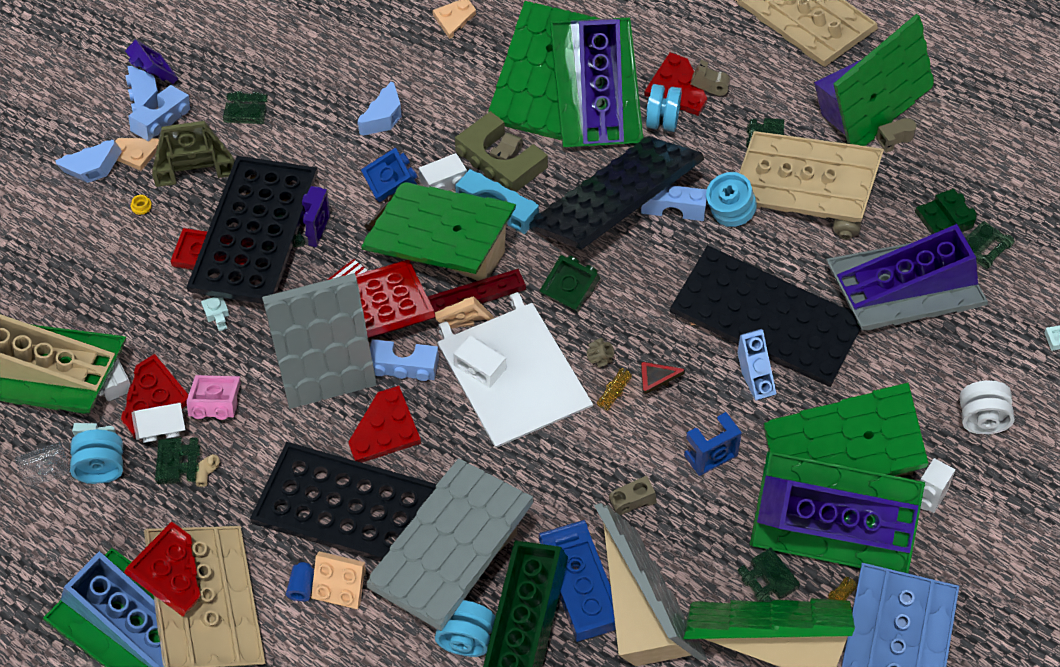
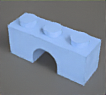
M170 85L157 94L158 109H149L142 105L128 116L130 131L150 141L160 134L161 127L172 125L190 110L188 94Z
M669 185L642 205L641 214L662 216L664 209L674 207L682 211L683 219L704 221L707 189Z
M372 339L370 352L376 376L390 375L400 379L406 377L417 378L420 381L435 380L439 361L438 346L416 344L413 354L402 358L395 355L393 341Z

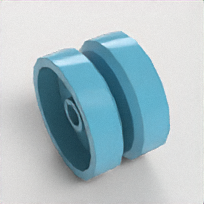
M652 85L646 111V128L658 129L661 118H663L664 131L675 132L682 88L670 87L667 98H665L664 85Z
M726 172L714 178L707 187L706 198L713 217L718 223L727 227H737L745 224L755 214L757 201L750 181L744 175L737 172Z
M95 429L78 433L72 438L70 448L72 456L70 472L72 477L84 483L98 484L114 481L122 475L123 441L119 435L108 430Z
M463 600L442 631L436 630L435 642L443 649L454 654L469 657L485 655L495 615L491 610L480 604Z

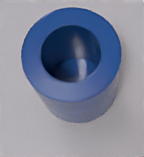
M301 562L292 567L286 590L288 598L302 602L310 599L314 578V569L310 564Z

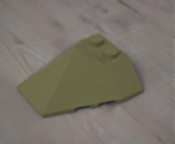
M205 121L161 127L152 169L155 186L161 187L177 184V171L215 166L218 178L229 177L235 158Z

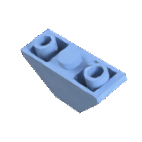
M127 66L129 75H125L128 87H132V89H128L130 100L135 102L131 104L132 111L134 112L142 105L149 109H156L158 106L157 94L159 93L154 75L136 67Z
M390 82L386 88L381 90L377 99L372 101L368 110L359 117L360 135L364 136L391 130L402 117L400 101L393 82Z
M110 140L91 148H84L82 151L72 155H65L55 161L64 173L89 183L106 177L122 151L114 140Z
M760 329L740 335L738 358L741 372L754 399L758 400L776 395L763 330Z

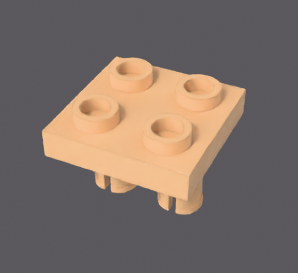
M319 551L315 560L311 598L358 609L361 604L366 562Z

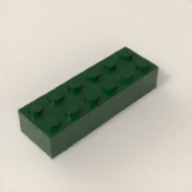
M515 540L483 667L543 666L568 556L562 547Z

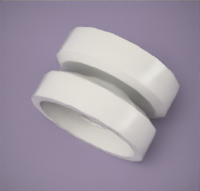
M985 380L967 385L961 390L962 423L969 432L995 434L1005 431L1013 425L1015 418L1012 407V394L1010 387L1006 384Z

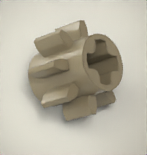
M600 338L588 344L590 348L587 350V358L592 364L597 363L598 368L613 361L614 348L611 343L604 342L603 338Z

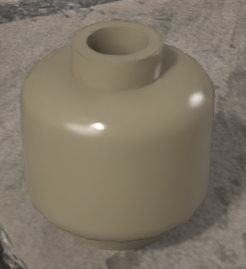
M834 219L833 231L841 239L850 240L860 233L862 220L861 222H849Z

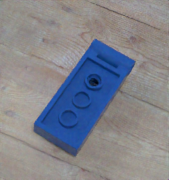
M585 520L538 533L540 544L562 547L568 556L559 597L576 642L616 630L611 586Z

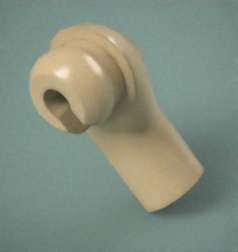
M212 454L198 463L196 467V486H207L208 475L220 463L217 455Z

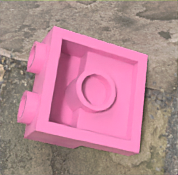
M195 375L187 398L188 416H193L195 419L216 417L219 420L234 417L238 405L237 395L241 384L240 376Z

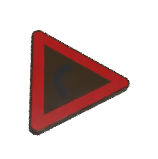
M642 362L643 393L647 394L653 390L659 391V387L662 385L668 386L670 381L685 374V369Z

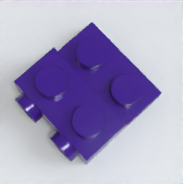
M136 39L125 50L130 57L128 59L129 62L136 68L140 66L145 72L154 74L162 81L167 80L172 84L178 80V77L160 53Z
M310 186L308 193L304 194L302 199V206L305 207L303 224L306 225L305 236L308 237L309 246L317 247L330 218L327 189Z

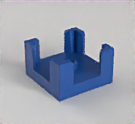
M727 412L717 417V420L726 431L721 432L716 437L707 441L698 428L687 432L686 438L695 451L686 450L684 456L699 476L738 456L742 432Z

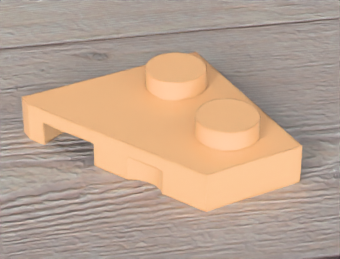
M458 0L433 10V16L449 39L454 36V32L458 28L465 26L466 22L476 15V9L469 0Z
M118 138L115 142L122 152L117 161L142 171L156 154L159 139L152 138L150 141H147L143 138Z
M474 296L435 312L436 320L439 323L447 321L450 328L474 326V321L494 319L493 315Z

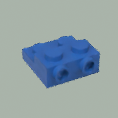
M396 148L361 169L379 203L386 199L388 195L394 194L402 183L408 182L418 185L415 181L418 178L416 172L412 167H408L410 160L404 152L401 154Z

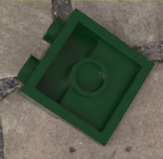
M954 188L935 195L934 201L920 205L915 209V213L931 235L956 224L961 232L970 230L974 227L977 218L975 209L973 207L968 208L965 204L964 195L961 192L957 193Z
M560 255L539 292L578 313L586 297L591 296L601 278L597 273L598 270L590 265L585 267L579 264L580 261L573 256L565 257Z

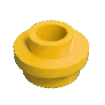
M137 195L132 199L130 207L133 213L142 215L151 210L152 203L145 195Z

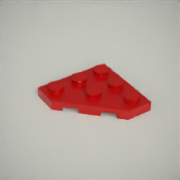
M669 52L645 89L644 96L649 97L652 85L658 84L664 85L665 98H667L670 87L682 88L680 110L699 116L707 104V96L704 90L691 85L694 70L688 58Z
M156 354L135 366L134 379L132 384H130L126 398V407L121 415L122 424L133 438H136L131 414L133 411L181 403V409L187 406L189 394Z
M400 386L392 387L376 394L348 441L354 461L363 463L421 444L420 436Z
M171 521L126 567L124 573L183 617L200 598V590L196 580L195 558L192 555L191 535Z

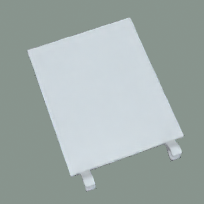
M518 292L510 295L512 299L510 304L514 309L513 311L454 335L447 321L438 324L441 329L439 333L443 340L438 341L437 345L495 448L593 406V403L533 303L524 305ZM469 336L482 340L486 346L494 351L501 352L506 358V370L491 388L454 366L453 354Z

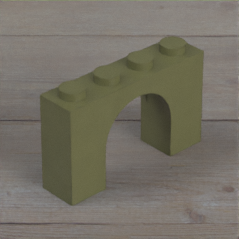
M490 111L455 137V150L460 157L464 156L469 160L474 168H479L483 171L488 179H493L503 187L517 192L548 168V155L534 144L512 159L501 160L487 154V148L505 135L504 121Z

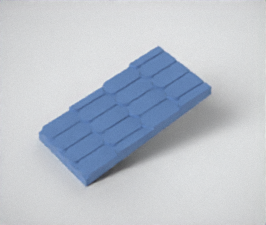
M862 563L852 609L855 630L853 635L848 636L846 640L841 667H946L959 586Z

